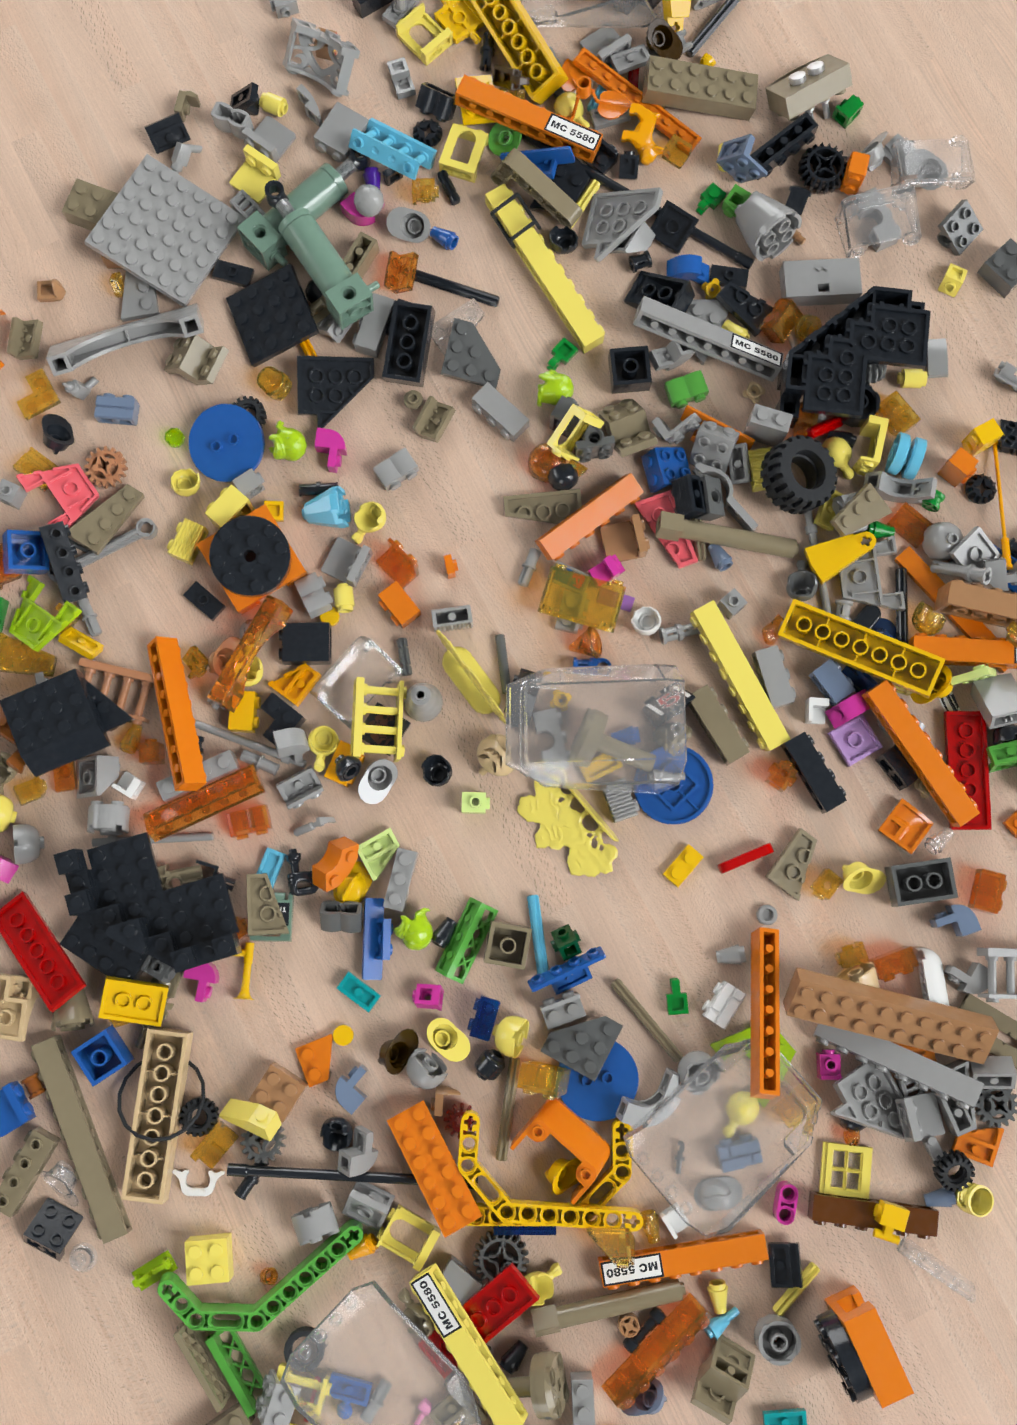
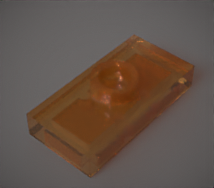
M74 762L53 770L56 793L77 790Z

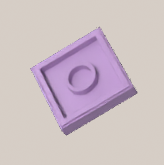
M863 713L827 733L847 767L883 748Z

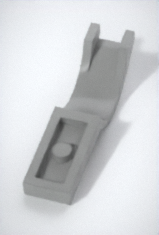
M686 29L676 32L682 41L683 53L693 46L692 42L686 43L684 39L687 33ZM645 44L611 55L609 61L613 69L621 75L646 66L650 55L658 57L659 55L652 52Z
M698 462L692 472L699 477L719 478L727 493L724 504L725 509L744 530L754 532L758 524L733 497V484L729 476L720 469Z

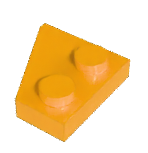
M304 663L294 671L283 674V677L278 680L270 681L268 685L299 707L322 675Z

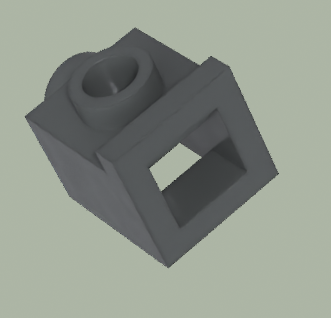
M148 955L140 969L165 983H169L176 975L174 968Z

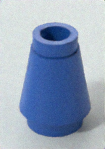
M436 226L430 231V237L446 250H453L457 246L459 237L455 232Z

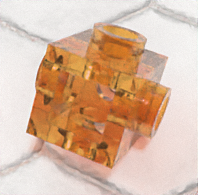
M780 760L777 763L773 762L768 769L770 774L765 782L778 791L783 792L788 786L792 787L796 782L797 777L795 775L798 771L794 769L795 765L788 760Z

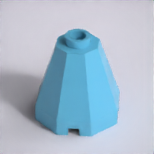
M334 486L306 502L302 509L303 519L309 524L335 528L349 527L347 522L351 521V513L348 499L344 500L343 495H346L345 490L340 486Z

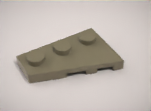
M867 483L830 523L839 535L843 537L893 512L873 485Z
M802 828L796 831L765 876L797 901L800 899L801 887L805 882L807 867L811 862L817 842L814 837Z
M267 873L246 874L248 936L289 934Z

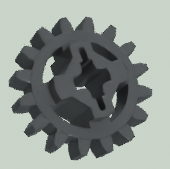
M982 1089L976 1104L978 1109L975 1111V1114L981 1115L979 1120L982 1122L987 1121V1125L991 1127L995 1125V1127L1001 1128V1123L1009 1126L1008 1120L1015 1121L1012 1115L1014 1113L1017 1114L1015 1109L1017 1102L1014 1101L1017 1098V1094L1011 1093L1013 1089ZM996 1090L1000 1091V1092H997L996 1094H991V1093H990V1092L996 1091ZM993 1100L997 1101L996 1104L998 1105V1107H999L1000 1109L995 1108L996 1105L994 1104V1101H993ZM997 1114L1002 1115L999 1118H992L993 1116L995 1117Z
M280 1126L270 1142L265 1140L263 1144L260 1143V1140H263V1138L255 1134L253 1135L249 1131L242 1133L241 1136L245 1138V1141L240 1142V1145L246 1146L242 1152L244 1154L249 1153L247 1158L249 1160L254 1159V1162L258 1164L261 1159L264 1164H268V1158L275 1161V1154H282L279 1150L280 1147L286 1146L282 1143V1140L287 1137L281 1134L285 1129ZM252 1147H257L260 1154L254 1152Z

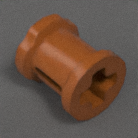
M38 1072L21 1081V1084L25 1085L30 1095L28 1097L30 1100L46 1090L38 1078Z

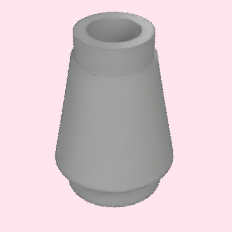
M739 944L716 951L717 963L741 965L742 962H746L744 946H739Z

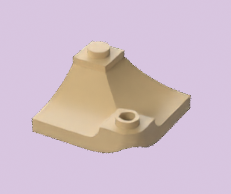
M0 973V1039L25 1041L29 1018L36 998H39V993L27 975Z

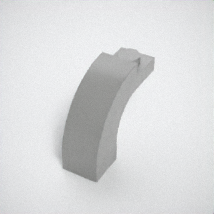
M883 471L866 473L864 485L871 483L882 499L886 501L915 504L922 503V500L935 499L937 479L934 477L906 480L892 477Z
M666 1067L658 1090L648 1099L634 1100L622 1096L615 1114L622 1123L632 1126H649L665 1119L675 1109L680 1100V1097L675 1093L680 1084L678 1073Z

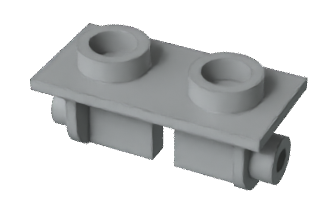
M1002 361L998 366L999 369L996 368L993 375L997 381L1002 384H1009L1017 392V376L1014 375L1017 367L1007 361Z

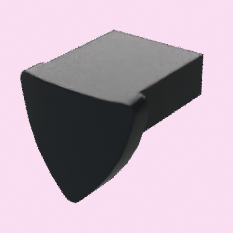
M790 186V194L786 206L802 215L808 197H811L812 193L801 186Z

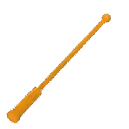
M996 441L992 446L1002 528L1001 548L1002 557L1006 559V568L1010 570L1013 569V565L1011 564L1009 538L1006 536L997 451L999 441Z

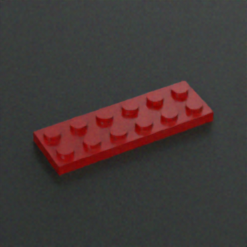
M945 711L946 765L953 769L954 777L965 786L966 794L976 802L977 810L980 812V814L961 827H953L949 822V830H992L989 767L986 751V722L980 711Z
M22 891L0 909V934L49 1011L55 1012L87 986L27 893Z
M511 1263L462 1306L486 1344L538 1301L540 1296L516 1266ZM435 1329L430 1336L420 1339L418 1344L444 1377L448 1376L458 1367L454 1356L447 1350L443 1338Z

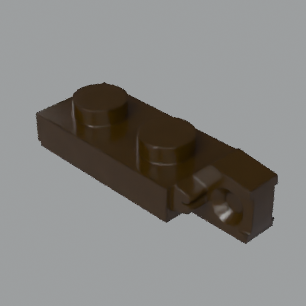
M494 65L493 85L518 90L520 85L529 86L530 78L521 76L522 71H519V69Z

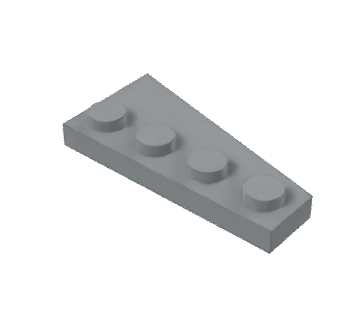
M126 271L121 311L122 322L160 314L156 289Z

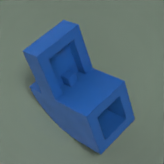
M686 254L676 256L667 261L666 276L688 281L692 280L702 285L704 282L709 283V265L703 263L702 257L698 255Z

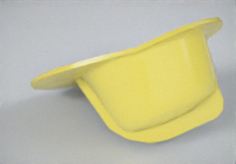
M854 862L850 865L842 866L843 888L846 891L871 894L880 890L886 882V876L882 871L869 868L863 862Z
M437 1018L430 1022L427 1027V1038L430 1047L449 1061L458 1062L464 1060L470 1052L469 1039L448 1019Z

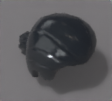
M331 1117L327 1119L320 1131V1137H323V1146L338 1152L341 1149L347 1148L350 1145L353 1130L351 1124L344 1118Z

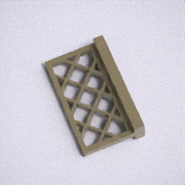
M197 1314L192 1316L195 1319H199ZM182 1322L176 1327L177 1331L173 1337L218 1413L223 1410L234 1392L205 1343L209 1336L207 1331L191 1330Z

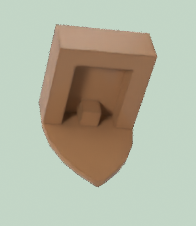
M57 279L37 281V299L39 302L61 301L64 298L66 290Z
M438 1085L435 1098H431V1110H434V1116H443L444 1095H460L461 1093L451 1087Z

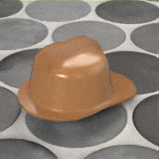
M234 636L226 638L210 654L208 659L209 672L223 679L232 678L234 661L246 654L244 642Z

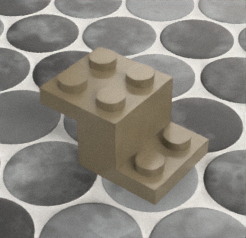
M197 335L187 338L180 337L173 345L174 350L165 361L166 367L164 371L169 374L178 373L195 385L213 384L229 350L224 346L214 347Z
M624 399L620 404L606 406L598 412L599 418L605 422L608 436L614 435V450L622 458L658 444L657 437L650 431L645 409L634 399Z
M722 1334L718 1340L714 1339L711 1355L699 1367L690 1403L729 1425L733 1419L736 1403L749 1390L756 1355Z

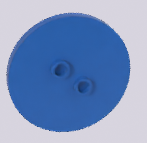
M232 404L212 406L203 411L192 425L189 435L191 458L196 467L205 476L213 480L233 482L232 480L252 468L255 471L264 454L265 438L261 425L249 411Z
M684 746L678 750L674 757L668 754L663 747L651 751V754L656 755L653 768L672 773L685 772V780H676L653 788L651 784H648V772L637 768L633 786L636 800L641 809L652 819L672 825L683 824L698 817L708 806L713 794V776L706 761L697 752Z
M616 1041L595 1082L562 1063H559L557 1087L563 1102L579 1117L586 1120L606 1121L615 1118L622 1096L634 1099L638 1090L639 1076L636 1063L631 1054Z

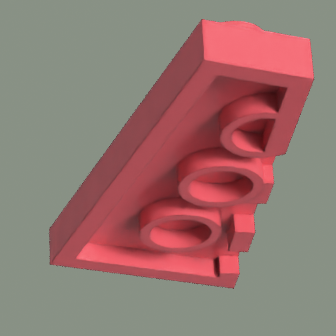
M671 490L634 503V506L654 534L656 533V521L661 511L675 513V500ZM658 538L679 569L698 562L690 540L680 538L677 542Z

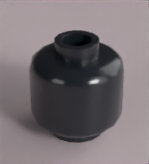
M495 1049L483 1051L475 1062L477 1076L484 1081L487 1079L495 1080L505 1068L504 1056Z

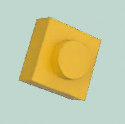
M264 501L275 521L284 522V501Z

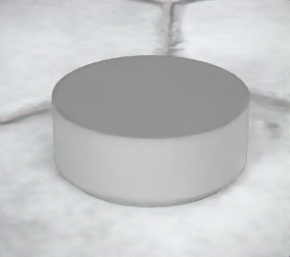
M763 905L758 908L756 917L761 924L771 925L777 920V911L773 906Z

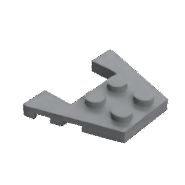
M895 535L877 542L871 551L839 573L843 600L899 611L906 609L903 592L882 594L877 557L895 555L897 553Z

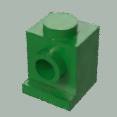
M852 95L848 100L844 99L840 105L835 107L832 118L846 129L860 114L864 103L859 97Z

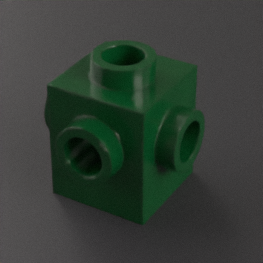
M569 924L550 932L553 940L550 941L555 953L560 952L563 961L582 953L578 944L581 939L576 930L572 931Z

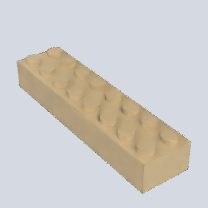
M159 1027L147 1029L132 1130L138 1134L158 1138L170 1136L179 1131V1120L181 1119L179 1114L182 1112L193 1032ZM131 1133L121 1200L163 1205L169 1199L178 1136L171 1140L150 1142L136 1138Z

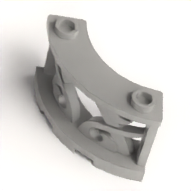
M292 17L291 31L283 59V65L289 73H299L316 80L337 97H342V95L348 96L349 91L347 87L354 59L359 58V49L349 41H341L340 35L328 29L322 32L320 31L321 29H316L315 24ZM297 33L300 45H294ZM313 38H315V39L317 40V46H310V45H309V44H314ZM327 44L329 56L334 64L326 69H321L312 51L319 50ZM293 49H301L303 53L295 56L301 58V64L291 61Z

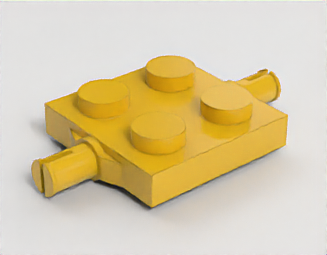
M440 0L443 3V7L434 13V18L444 30L448 27L453 32V42L457 45L465 38L470 37L476 45L480 43L482 39L476 31L485 24L473 4L469 0Z

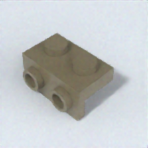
M13 317L7 353L19 360L37 359L43 322L38 319L22 321L17 317Z
M429 396L412 428L421 438L438 443L456 410L453 406L437 402L433 396Z

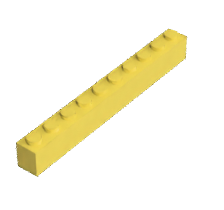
M502 184L485 194V204L491 212L514 195V193L505 184ZM515 199L495 213L509 237H512L532 222L530 218L526 217L523 206L520 203L518 204ZM533 225L513 240L516 246L515 250L585 354L603 343L605 331L600 324L596 323L592 310L586 308L582 295L577 294L570 278L567 279L564 268L560 263L557 264L553 251L550 248L547 249L543 236L536 232L535 225Z

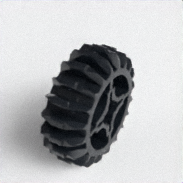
M823 142L819 147L815 144L812 148H808L806 153L802 154L798 164V174L801 175L800 181H805L804 187L809 185L810 191L815 189L817 194L823 191L824 195L828 190L832 193L835 189H839L842 185L847 166V156H842L843 150L837 151V146L832 148L830 143L824 146ZM810 163L813 165L814 172L810 168Z

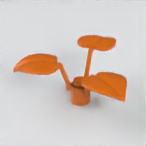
M566 59L562 69L569 79L560 88L565 92L576 90L577 95L572 116L570 118L563 116L564 118L573 121L579 99H587L590 95L599 104V115L605 119L613 120L619 118L630 109V101L615 91L602 92L599 100L595 94V89H591V79L589 76L574 66L570 59Z

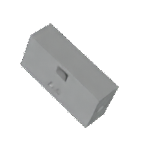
M859 258L783 261L779 271L782 307L851 304L862 295Z

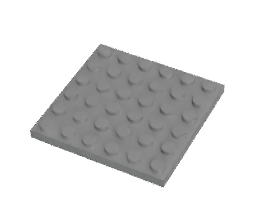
M146 154L84 242L85 245L181 306L186 307L238 232L237 227L245 221V218Z

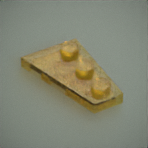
M0 633V672L27 675L43 672L44 676L54 677L57 663L56 656L43 650L37 652L22 641Z

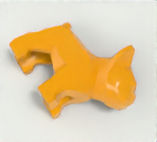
M631 103L629 116H637L640 122L634 131L623 130L621 142H630L638 152L639 161L647 166L664 152V148L657 146L652 136L660 113L652 112L641 104Z

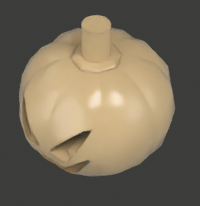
M502 734L489 735L480 742L477 748L478 761L482 766L479 769V773L482 776L487 772L495 776H507L516 769L520 760L516 744Z

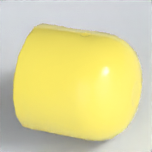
M967 1182L969 1187L965 1188L962 1186V1191L956 1189V1203L962 1211L977 1217L987 1216L992 1211L994 1198L989 1188Z

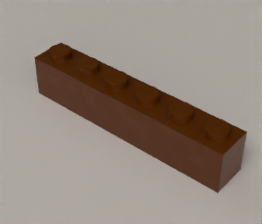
M810 1191L807 1216L813 1220L814 1224L826 1225V1222L834 1223V1226L839 1228H847V1225L855 1226V1229L867 1231L868 1228L883 1229V1225L874 1220L875 1216L873 1214L875 1205L879 1204L880 1200ZM888 1201L903 1206L910 1211L905 1232L894 1229L897 1235L908 1237L909 1233L917 1234V1237L922 1239H930V1236L937 1237L939 1211L937 1209L922 1205Z

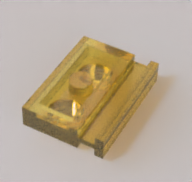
M30 447V450L13 465V469L16 472L24 475L32 474L34 471L39 470L42 472L53 470V468L58 467L33 447ZM45 484L38 487L43 492L48 489Z

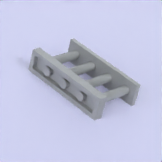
M977 947V956H985V960H988V993H979L978 997L986 998V1002L999 1003V999H1017V994H1015L1014 961H1017V949ZM998 957H1004V961H1006V994L997 993L996 961H998Z

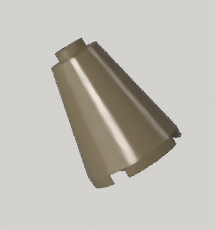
M84 988L53 1012L51 1030L56 1031V1027H60L61 1031H75L85 1029V1024L90 1023V1027L94 1025L93 1015Z

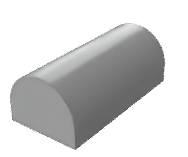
M747 443L735 444L729 460L730 478L733 485L752 482Z

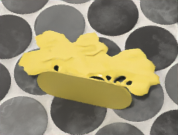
M436 630V634L447 649L442 658V666L462 695L476 712L481 714L494 712L499 717V720L507 726L504 715L499 708L501 697L498 689L467 649L454 647L444 634Z
M542 773L534 781L536 795L521 797L517 809L518 813L527 822L540 823V828L535 834L536 847L546 848L550 846L551 849L560 850L563 846H567L569 848L567 863L571 875L596 877L600 872L604 874L612 872V862L617 857L618 850L611 844L603 843L602 833L605 832L613 841L618 842L619 840L615 833L571 782L566 780V785L571 793L563 794L560 778ZM561 797L565 799L562 802L558 801V799ZM574 797L585 808L582 813L571 809L570 804ZM588 814L599 824L595 831L586 830L582 825V819ZM588 833H592L591 837H588L586 835ZM596 835L598 844L596 848H592V839ZM601 844L604 847L603 850H599Z

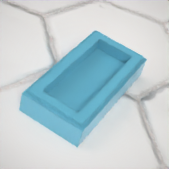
M267 847L256 874L267 873L271 886L274 888L286 854Z

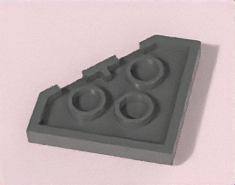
M454 318L440 375L484 386L488 382L496 389L501 371L475 325L472 322Z
M603 1016L550 1032L541 1052L595 1082L623 1025Z

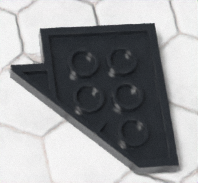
M297 356L298 415H317V428H324L374 378V358Z

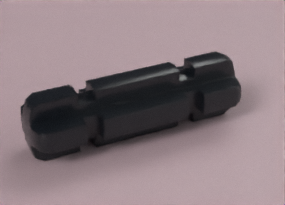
M439 171L437 173L438 179L442 183L441 185L451 205L459 204L460 197L456 193V189L448 177L447 171Z

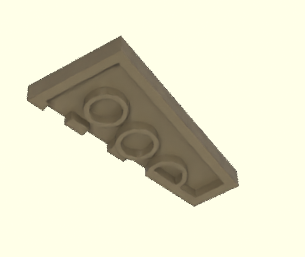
M129 484L125 485L70 528L71 536L68 537L96 555H99L144 499V494Z

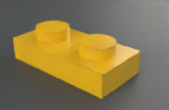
M69 627L58 638V642L89 660H93L99 655L104 647L101 643L73 627Z
M688 844L662 875L678 888L704 857Z

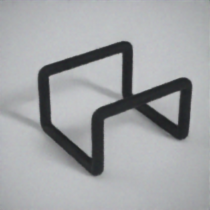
M515 193L490 212V215L513 249L516 248L513 240L533 225L538 230H541V226L519 193ZM517 197L532 222L512 237H509L495 213Z

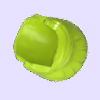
M551 369L538 375L539 379L545 381L544 384H538L537 386L538 407H541L542 403L557 405L562 395L566 398L572 397L574 386L569 376Z
M280 420L276 425L277 433L271 434L268 438L274 442V447H269L268 449L273 454L274 459L297 461L306 452L307 444L305 437L294 428L284 427V422Z
M422 908L416 911L413 920H410L406 915H402L400 917L401 924L393 929L396 936L402 939L405 946L410 950L424 949L431 942L433 928L426 917V912H430L429 908Z

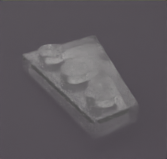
M473 298L434 323L431 338L444 356L454 318L472 322L476 327L484 317L483 310Z

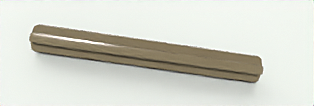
M618 978L611 983L612 988L674 1062L681 1060L683 1054L623 982Z
M518 1057L516 1059L509 1058L496 1151V1160L498 1161L507 1160L520 1058Z

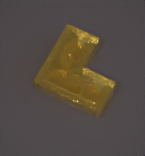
M42 368L25 377L33 393L17 401V404L26 420L61 403Z

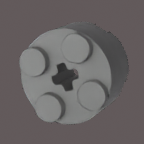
M91 801V806L88 808L87 832L94 834V831L97 830L100 832V835L108 836L123 835V831L128 834L130 808L124 805L122 801H111V804H103L102 801Z
M331 1201L321 1203L313 1208H307L291 1217L300 1246L323 1240L322 1236H330L340 1231Z
M769 1314L758 1319L754 1330V1340L762 1356L768 1362L777 1366L791 1363L801 1349V1339L793 1324L788 1318L777 1314Z

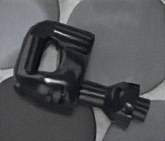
M290 849L289 854L285 856L287 862L291 865L292 873L287 875L291 895L304 896L316 893L319 887L313 884L312 871L300 872L299 862L301 860V853H297V849ZM300 882L311 883L310 887L297 888V884Z

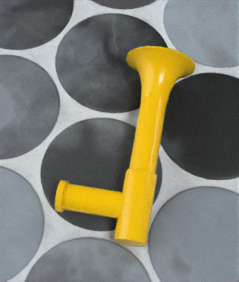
M245 943V949H241L242 953L234 955L244 957L241 990L238 996L233 999L254 1000L250 996L249 984L255 943Z

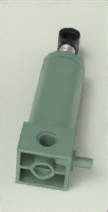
M351 149L347 160L336 169L330 164L324 163L287 195L290 204L295 210L300 208L308 209L316 221L348 193L344 180L355 171H364L365 168H368L371 163L370 158ZM274 207L263 216L256 210L237 227L244 247L268 271L277 263H280L282 267L288 263L284 258L288 255L286 249L288 243L278 230L279 224L284 218Z
M271 180L266 183L265 195L268 204L277 209L284 218L279 224V232L325 297L327 309L341 330L374 311L372 292L380 288L379 282L374 281L367 286L358 272L353 275L309 210L306 208L295 210L290 204L281 182Z

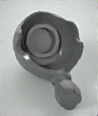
M799 560L796 564L798 571L788 576L786 590L792 599L803 602L813 598L816 594L818 583L816 575L807 571L808 562Z

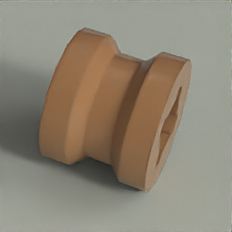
M633 1312L622 1314L618 1317L619 1331L623 1336L631 1338L638 1334L640 1325L637 1316Z

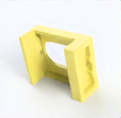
M424 3L414 7L410 14L400 19L396 25L397 37L426 66L453 44V32L448 27L443 30L425 12ZM416 25L425 27L435 37L424 48L409 34L410 29Z
M453 123L439 160V171L446 170L450 176L475 183L479 162L485 146H488V133L479 129L463 126V124ZM458 138L475 142L468 164L451 159Z
M572 404L546 444L552 448L551 452L556 456H562L568 461L571 459L579 461L580 459L572 453L575 442L581 439L589 425L601 429L605 422L592 412ZM575 415L580 421L563 444L558 445L561 434Z
M869 415L861 426L859 435L869 437L871 440L867 457L861 456L852 467V470L858 475L865 476L866 473L873 472L879 465L889 419Z
M398 1204L396 1209L392 1207L386 1218L389 1220L386 1228H380L376 1239H378L376 1246L379 1248L382 1245L412 1263V1268L420 1272L441 1234V1229ZM404 1220L429 1235L419 1253L392 1237L390 1227L394 1221Z

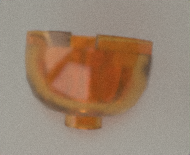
M541 443L533 448L528 458V469L533 478L549 483V471L557 465L566 464V459L551 452L552 448L546 443Z

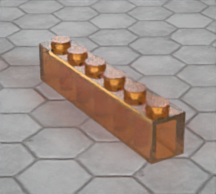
M251 764L209 783L197 791H192L143 814L146 831L154 842H157L266 792L261 776L254 764Z
M689 1293L603 1383L601 1387L616 1407L622 1410L632 1407L636 1401L635 1398L640 1393L646 1392L651 1386L650 1383L653 1379L661 1376L670 1361H675L680 1356V1351L695 1340V1335L710 1324V1319L713 1317L712 1314L692 1293Z

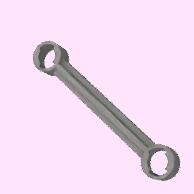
M140 519L135 529L111 540L99 555L89 551L75 558L76 563L80 562L82 568L141 538L151 540L156 537L158 528L151 519ZM146 523L153 525V530L150 534L141 532V527ZM50 565L48 576L50 577V579L56 582V579L53 576L54 573L52 567Z

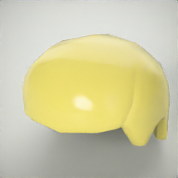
M191 468L186 470L180 469L174 472L171 477V488L180 496L189 497L194 495L200 488L199 473L196 474Z

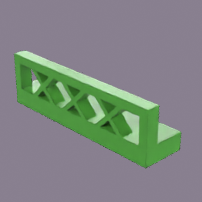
M1017 740L990 746L986 749L991 761L988 765L989 773L1017 766Z
M470 897L435 971L463 984L489 931L490 921L495 919L498 910ZM485 909H487L490 913L487 919L483 921L482 915ZM479 929L480 934L474 939L473 934L475 930ZM470 947L471 952L469 956L464 957L465 950ZM462 966L459 977L454 976L457 967Z
M215 1331L208 1336L205 1343L249 1418L257 1411L255 1410L256 1400L253 1396L254 1387L264 1389L262 1388L263 1377L237 1331H230L233 1337L231 1344L224 1343L219 1336L225 1331ZM233 1350L241 1351L243 1354L242 1363L233 1361L231 1357ZM243 1368L252 1370L254 1374L252 1382L244 1380L242 1377Z

